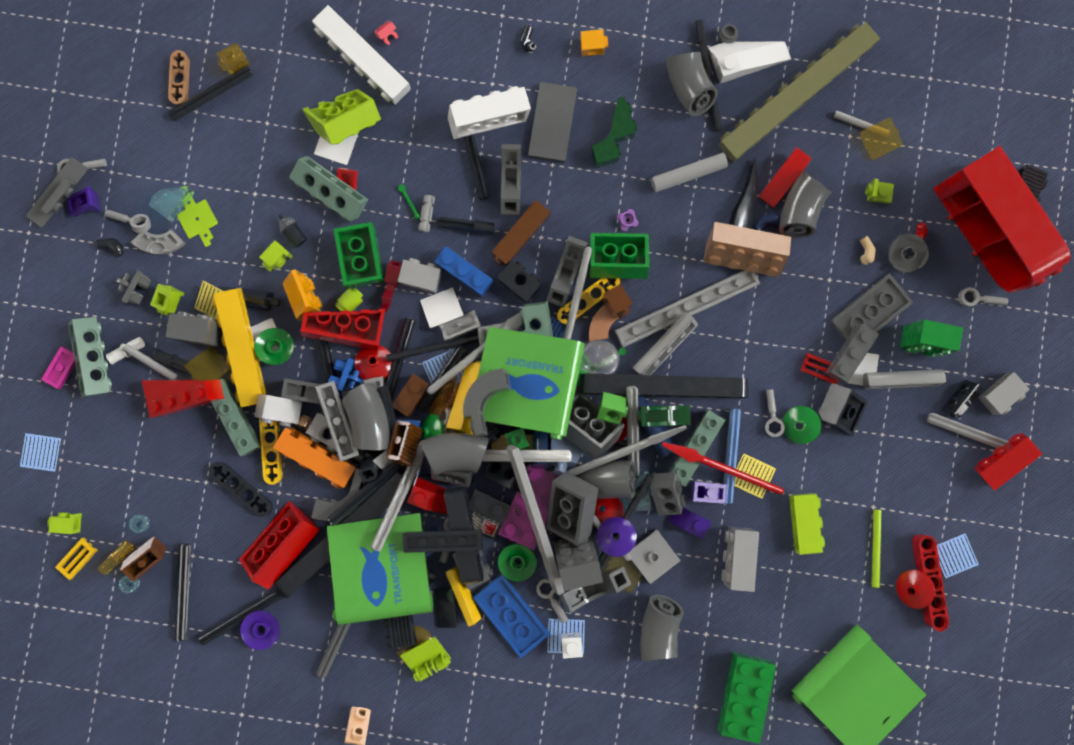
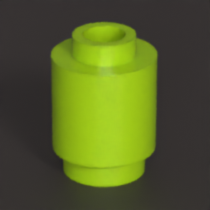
M349 287L337 299L338 302L335 306L340 311H354L363 302L361 299L363 294L356 287L353 290Z

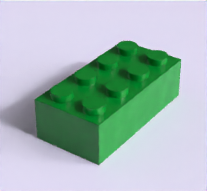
M733 652L717 727L721 735L760 744L776 665L771 660Z

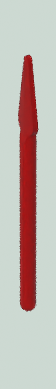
M666 442L662 443V446L689 462L697 461L780 495L784 493V489L780 486L700 455L693 448Z

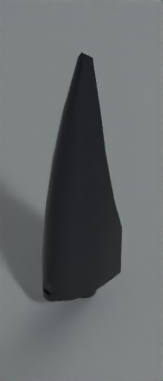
M756 159L752 162L743 191L731 212L729 225L753 228L758 191Z
M217 287L222 291L237 289L235 287ZM241 288L245 305L248 307L270 311L271 305L280 306L281 300L273 298L274 293Z

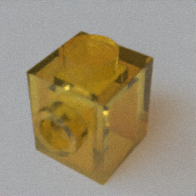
M237 42L217 53L220 58L218 64L223 71L227 70L230 75L246 65H251Z

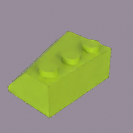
M359 89L336 96L333 102H319V107L309 110V107L302 109L317 134L331 145L340 144L343 142V139L354 136L360 130L371 127L381 120L374 100Z

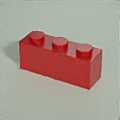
M1023 433L1015 434L1009 439L1007 444L996 448L990 457L979 461L974 470L995 491L1043 454L1028 436Z

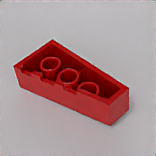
M385 309L304 312L300 333L302 337L378 350Z
M142 380L150 418L169 416L225 399L220 380Z

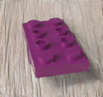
M529 463L527 470L530 471L528 477L545 526L548 517L552 481L558 478V476L546 469L533 468L531 466L532 463ZM516 492L498 534L534 550L537 541L522 495Z

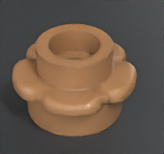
M302 415L301 418L299 417L298 424L295 425L307 430L313 419Z

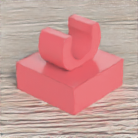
M392 21L385 22L374 31L377 38L383 39L387 45L390 44L387 39L388 35L392 34L395 39L398 38L397 33L393 31L396 27Z

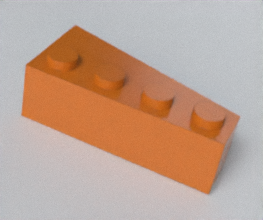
M285 428L273 447L285 457L297 461L300 466L314 471L316 476L322 479L324 477L331 481L330 484L338 489L341 487L346 488L352 480L356 468H359L348 460L340 461L338 454L329 451L320 443L312 441L307 435L295 428Z

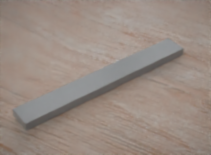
M743 270L629 323L614 332L622 348L673 325L684 312L691 316L759 285L760 282L756 273Z
M509 445L506 449L552 590L561 595L565 591L563 590L560 573L520 450L514 445Z

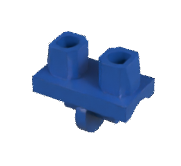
M348 358L347 361L336 360L334 371L342 373L341 379L331 375L328 382H335L339 396L343 395L347 382H349L348 389L351 390L355 385H361L362 380L358 378L359 371L354 370L353 375H350L354 366V359Z

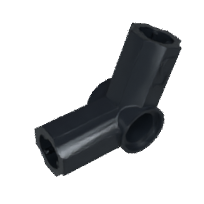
M357 449L359 455L351 459L359 463V475L366 482L375 480L378 465L373 460L382 454L381 451Z

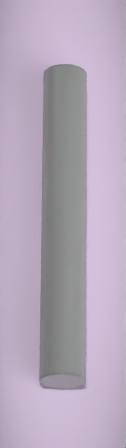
M837 110L833 118L887 138L890 132L887 129Z
M127 343L123 347V351L169 379L177 377V374Z

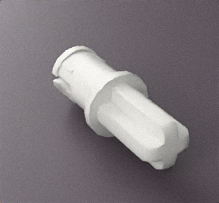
M141 337L127 343L136 350H140L145 346ZM121 344L119 348L106 354L110 364L113 365L125 357H131L130 354L122 350L125 344Z

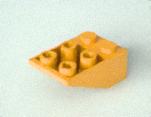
M296 269L291 270L282 284L296 319L302 321L304 312H321L320 307H322V303L313 292L315 286L312 279L304 276L303 273Z

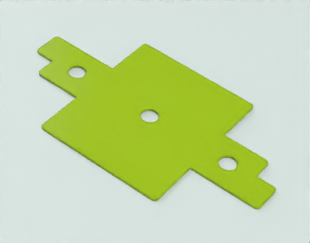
M187 191L183 194L185 198L181 200L185 210L178 213L177 217L188 238L190 239L199 234L205 247L211 245L210 240L213 239L209 228L217 225L218 222L206 199L196 204L190 192Z

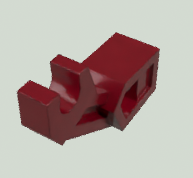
M390 260L387 265L384 280L387 286L382 296V305L380 306V309H385V312L389 310L395 288L399 285L397 281L402 262Z

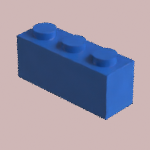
M447 246L444 247L434 261L441 269L482 298L493 284V279Z

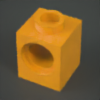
M603 29L581 31L582 57L604 55L605 48L608 47V37L604 36Z

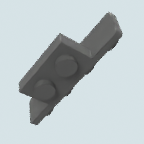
M74 157L70 158L26 216L38 226L44 227L53 214L63 207L62 203L74 193L75 186L86 174L88 168Z

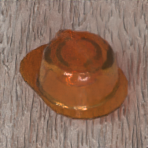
M455 377L443 385L430 405L429 414L438 416L445 408L452 409L459 388Z

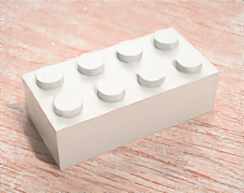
M515 86L505 92H491L488 96L484 97L477 95L467 101L456 100L450 104L447 118L453 138L456 139L526 122L531 107L525 87L518 88Z

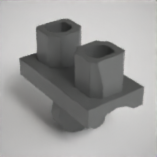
M139 270L136 271L131 283L128 282L131 277L130 274L125 273L123 279L117 277L115 281L120 283L118 291L123 292L125 287H128L121 301L139 305L143 295L134 292L136 286L139 285L148 289L152 280L143 275V272Z

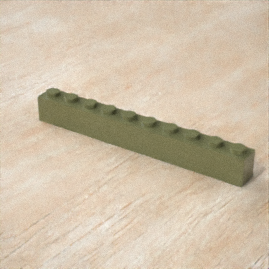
M867 22L861 26L858 24L849 31L850 35L848 37L842 36L835 43L836 47L832 50L830 48L825 50L820 55L822 58L819 61L813 60L806 67L807 71L804 73L800 71L792 78L793 82L789 86L787 83L778 90L779 94L773 97L771 95L764 101V106L761 109L757 107L749 114L750 118L748 120L742 119L735 126L736 130L732 133L728 131L720 138L722 141L718 147L732 163L876 45L881 38Z

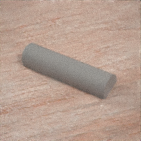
M720 153L654 176L650 182L656 193L728 167L725 153Z
M684 312L636 363L633 369L640 375H652L698 326L695 319L687 312Z
M942 369L864 373L863 389L940 386L946 382L945 372Z
M331 381L316 386L315 389L339 460L343 461L358 456V450L352 444V432L335 382Z

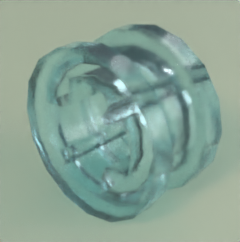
M145 515L133 516L129 521L130 529L136 533L147 530L150 524L149 519ZM140 520L143 521V524H141V529L140 527H136V524Z
M125 576L119 581V589L126 594L132 593L138 589L139 579L131 581ZM129 581L130 583H133V586L129 589V586H126L125 582Z

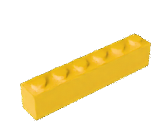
M237 288L213 293V306L217 309L219 315L217 323L223 332L222 343L228 352L226 360L228 365H231V380L237 389L235 393L236 400L240 403L241 407L257 404L258 395H267L259 360L255 352V343L242 289Z

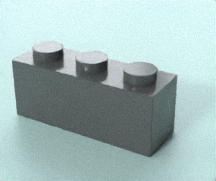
M863 323L856 325L825 374L840 384L848 383L879 334Z

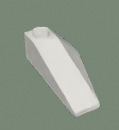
M724 42L708 48L720 84L791 60L785 42Z

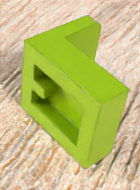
M873 179L866 186L865 194L868 195L867 201L885 204L892 203L894 184L879 182V179Z

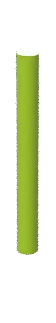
M873 509L872 587L880 588L881 510Z

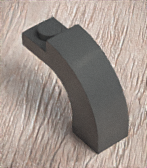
M502 144L501 214L520 215L521 144Z
M571 236L568 237L546 301L561 307L565 306L587 244L586 241Z
M496 369L483 374L471 385L465 396L463 415L465 418L472 419L470 421V428L476 436L488 435L484 408L489 398L497 393L511 390L509 374L506 369Z
M360 468L355 470L348 495L340 501H331L323 498L316 499L311 518L327 521L328 516L361 490L362 486L366 485L367 482L363 481L359 475ZM364 501L360 505H358L353 511H351L347 516L351 515L358 507H360L364 503Z
M624 566L601 572L603 583L568 590L559 595L566 612L571 613L596 598L618 593L630 586L631 582Z

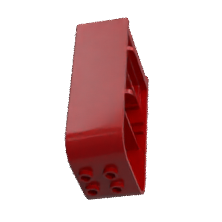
M1001 146L993 149L933 188L950 214L947 219L953 218L973 248L974 252L971 255L979 257L993 280L1004 291L1013 293L1023 289L1027 290L1033 286L1037 287L1046 282L1045 278L1060 273L1063 270L1061 267L1070 261L1071 254L1066 242Z

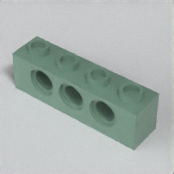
M308 156L298 159L289 177L294 181L295 185L307 190L313 198L321 200L327 208L335 210L340 214L341 218L350 222L359 218L369 200Z
M548 301L525 304L522 310H520L521 321L525 323L523 332L553 337ZM532 319H537L540 321V328H534L532 326Z
M96 317L72 319L68 323L81 398L106 395L110 392L112 384L110 378H107L106 373L108 371V362L103 356L105 351L104 342L100 340L101 324L97 322ZM84 334L91 337V343L84 341ZM87 353L95 356L94 362L87 359ZM90 372L98 374L99 378L97 381L91 379Z
M219 379L225 399L212 402L239 455L247 456L261 448V441L244 409L237 402L229 381Z
M705 410L684 447L693 448L700 455L704 456L725 420L710 410ZM678 455L668 473H676L677 479L681 481L682 486L686 487L700 463L697 461L689 462Z

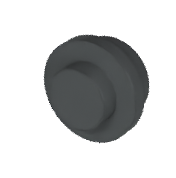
M727 24L721 28L719 37L725 43H733L738 38V30L734 25Z

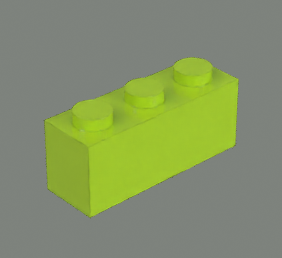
M814 493L789 495L795 553L799 555L823 553L822 547H825V540L821 536L820 529L823 527V521L818 511L821 508L820 498Z

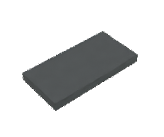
M540 82L528 157L558 162L566 161L577 87Z
M888 273L829 322L846 341L856 325L863 323L875 332H878L914 302L892 275Z

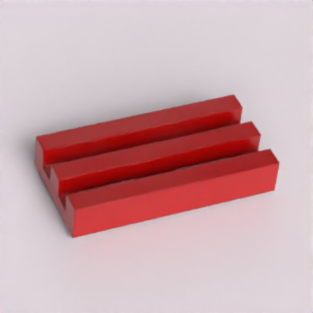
M806 353L800 371L837 385L838 382L836 380L806 369L807 365L823 372L827 371V368L809 362V359L826 366H830L832 362Z

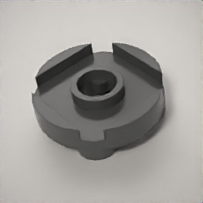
M911 233L898 235L888 248V260L895 269L905 273L913 272V270L923 267L929 256L925 241L920 236ZM911 248L913 255L905 258L904 250Z

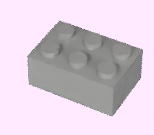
M728 526V531H725L724 536L727 550L723 552V562L726 563L725 570H722L721 580L730 590L755 592L759 532L750 528Z

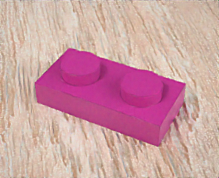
M61 346L41 380L57 389H61L75 366L73 352Z

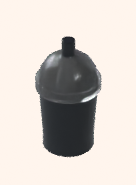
M282 214L278 216L281 219L279 231L286 236L295 248L307 241L306 236L297 225L295 219L283 217Z

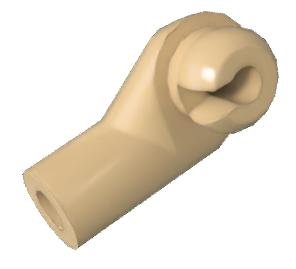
M866 236L859 240L865 249V254L860 257L864 265L874 261L876 252L871 240Z

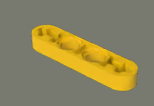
M601 278L582 292L581 299L586 302V308L583 310L578 309L576 319L602 300L605 290L599 284L601 282L603 286L607 284V278ZM615 278L614 287L620 284V278ZM609 285L608 287H606V290L609 291L614 287L612 285ZM592 289H600L602 295L599 298H593L591 296ZM572 300L562 307L557 314L558 321L565 325L567 324V319H561L562 312L568 313L570 311L569 306Z
M259 418L263 478L266 483L273 485L279 483L283 476L281 452L273 448L280 437L279 421L273 420V424H270L275 429L265 430V427H269V423L261 422V418ZM268 432H272L275 435V440L272 443H268L265 439ZM270 451L276 453L277 457L274 462L267 460V454ZM277 464V467H273V472L278 476L273 481L268 476L272 473V468H267V465Z

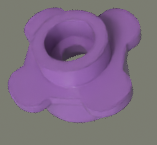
M632 209L617 215V220L620 221L623 231H627L630 227H637L639 224Z

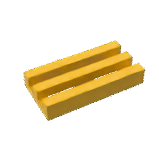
M81 538L55 568L68 580H72L98 550L93 548L92 544L88 543L85 538ZM83 545L84 548L81 550V552H80V553L72 560V562L64 569L63 566L69 561V559H70V558L79 550V548ZM89 550L90 552L82 559V561H81V562L72 570V572L69 574L68 572H69V571L73 568V566L82 558V556Z

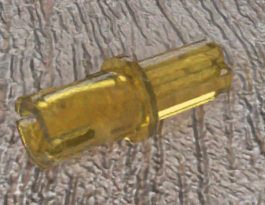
M125 540L114 552H110V556L98 567V570L102 574L107 575L119 563L121 564L123 559L135 547Z

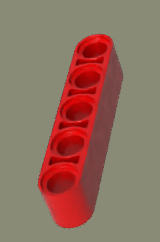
M917 534L912 540L916 570L922 571L930 578H933L936 597L935 605L931 606L930 604L923 608L924 620L927 626L937 631H944L949 626V618L937 543L929 535ZM926 539L927 545L925 548H922L921 543ZM929 558L930 565L925 567V560ZM939 616V623L934 625V619Z

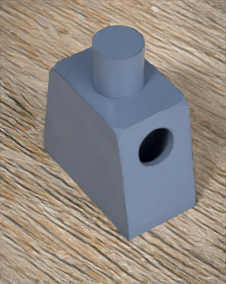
M562 437L561 440L550 438L549 450H570L572 457L570 462H548V465L555 467L554 474L559 477L566 470L577 466L583 451L566 437Z

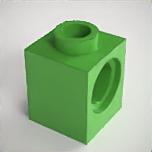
M603 392L598 406L597 419L620 424L622 417L626 418L628 406H625L626 398Z

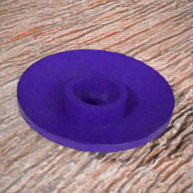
M612 517L605 520L599 527L597 541L603 552L613 557H621L628 554L634 548L636 531L628 520L621 517ZM614 533H619V540L615 541L613 539Z
M267 611L252 612L241 624V637L244 643L252 649H268L279 638V622L274 615ZM259 626H264L265 631L261 632Z

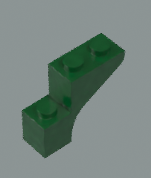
M625 97L617 100L611 132L608 137L591 147L596 168L618 162L621 150L619 144L615 145V143L634 138L637 125L635 120L631 119V105L629 102H626Z
M690 405L641 406V411L637 412L638 423H642V427L691 425Z

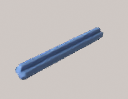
M730 409L725 465L735 469L741 417L740 409ZM724 473L723 484H727L725 503L732 504L735 477Z

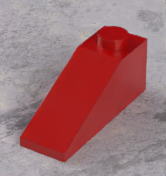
M418 477L407 503L424 510L448 514L444 497L446 489Z

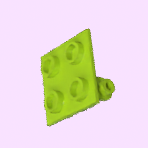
M435 636L400 655L414 673L413 677L416 682H421L428 678V673L432 676V669L435 673H438V670L449 667L448 664L451 663V657Z

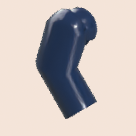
M776 213L762 215L753 226V229L762 231L769 224L775 227L779 226L780 215Z

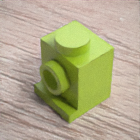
M274 241L260 256L264 261L262 265L270 272L272 269L281 268L285 264L287 257L290 259L293 257L277 241Z
M158 284L150 305L157 308L158 313L164 315L175 313L180 297L184 296L185 293L172 286Z
M59 512L58 516H50L47 521L49 533H80L82 513Z

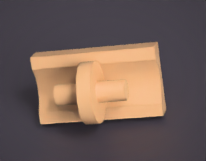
M351 707L344 743L365 745L371 710L362 707Z

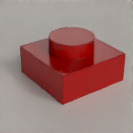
M341 167L337 168V177L357 190L358 171Z

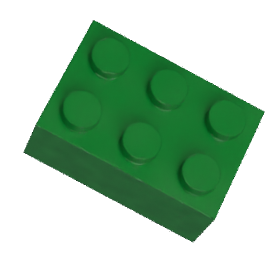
M369 222L334 229L343 286L348 289L349 287L354 288L384 282L376 229L373 223Z
M591 233L590 278L647 279L649 272V234Z
M925 319L903 326L899 348L906 349L905 352L911 354L922 352L925 353L924 356L931 358L944 356V354L951 355L952 352H957L960 349L963 327Z

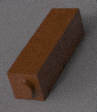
M535 200L492 251L493 260L500 266L503 264L507 266L550 217L551 212Z

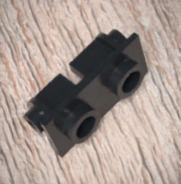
M965 380L947 401L942 410L951 413L950 416L954 419L961 418L968 408L965 402L971 404L980 394L979 384Z

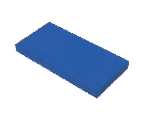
M502 573L472 597L520 659L551 635L515 587Z

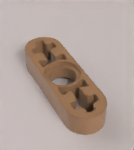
M181 50L174 51L170 56L168 98L175 106L187 101L189 92L190 59ZM180 57H182L184 60L180 61L179 65V63L176 60H179ZM178 74H183L184 76L181 83H175L174 79ZM174 87L179 88V94L182 96L178 101L174 98L178 96V90Z

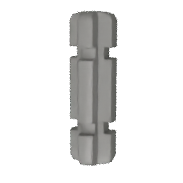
M425 195L423 199L424 205H422L420 216L421 223H419L418 227L421 232H429L430 230L429 222H431L433 213L432 204L435 201V197L432 195Z

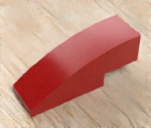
M797 147L758 198L771 208H774L812 158Z

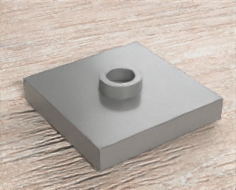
M657 529L636 544L629 552L631 560L649 584L653 583L681 561Z

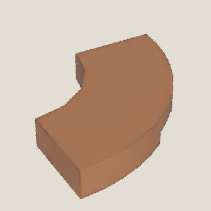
M605 305L597 311L591 321L589 342L608 339V331L611 325L619 319L618 317L613 319Z

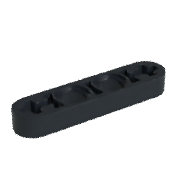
M216 462L211 465L209 472L212 478L256 515L263 517L272 512V502L224 462ZM216 467H223L221 471L225 475L229 474L230 472L231 475H229L228 477H225L223 474L217 475ZM233 477L239 481V485L235 489L229 485V481ZM246 490H251L254 494L251 501H247L244 498ZM259 497L260 499L258 500V502L260 504H267V506L265 507L267 511L261 512V506H259L258 504H254L253 506L252 503L257 501Z

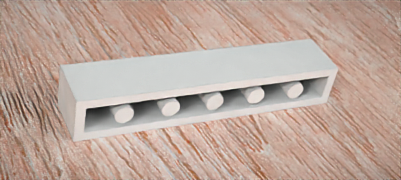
M329 5L312 20L315 26L314 31L321 38L326 37L329 40L327 42L329 46L335 51L338 49L342 53L341 57L348 64L351 62L355 65V71L360 76L365 75L369 79L367 82L374 89L378 88L382 92L381 96L387 102L392 101L396 105L411 90L409 83Z

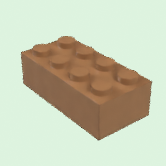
M714 222L706 242L704 262L731 269L779 277L790 256L791 237Z

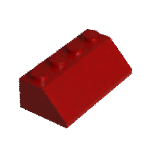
M288 501L240 557L239 561L253 582L270 589L320 529L309 516L291 501Z

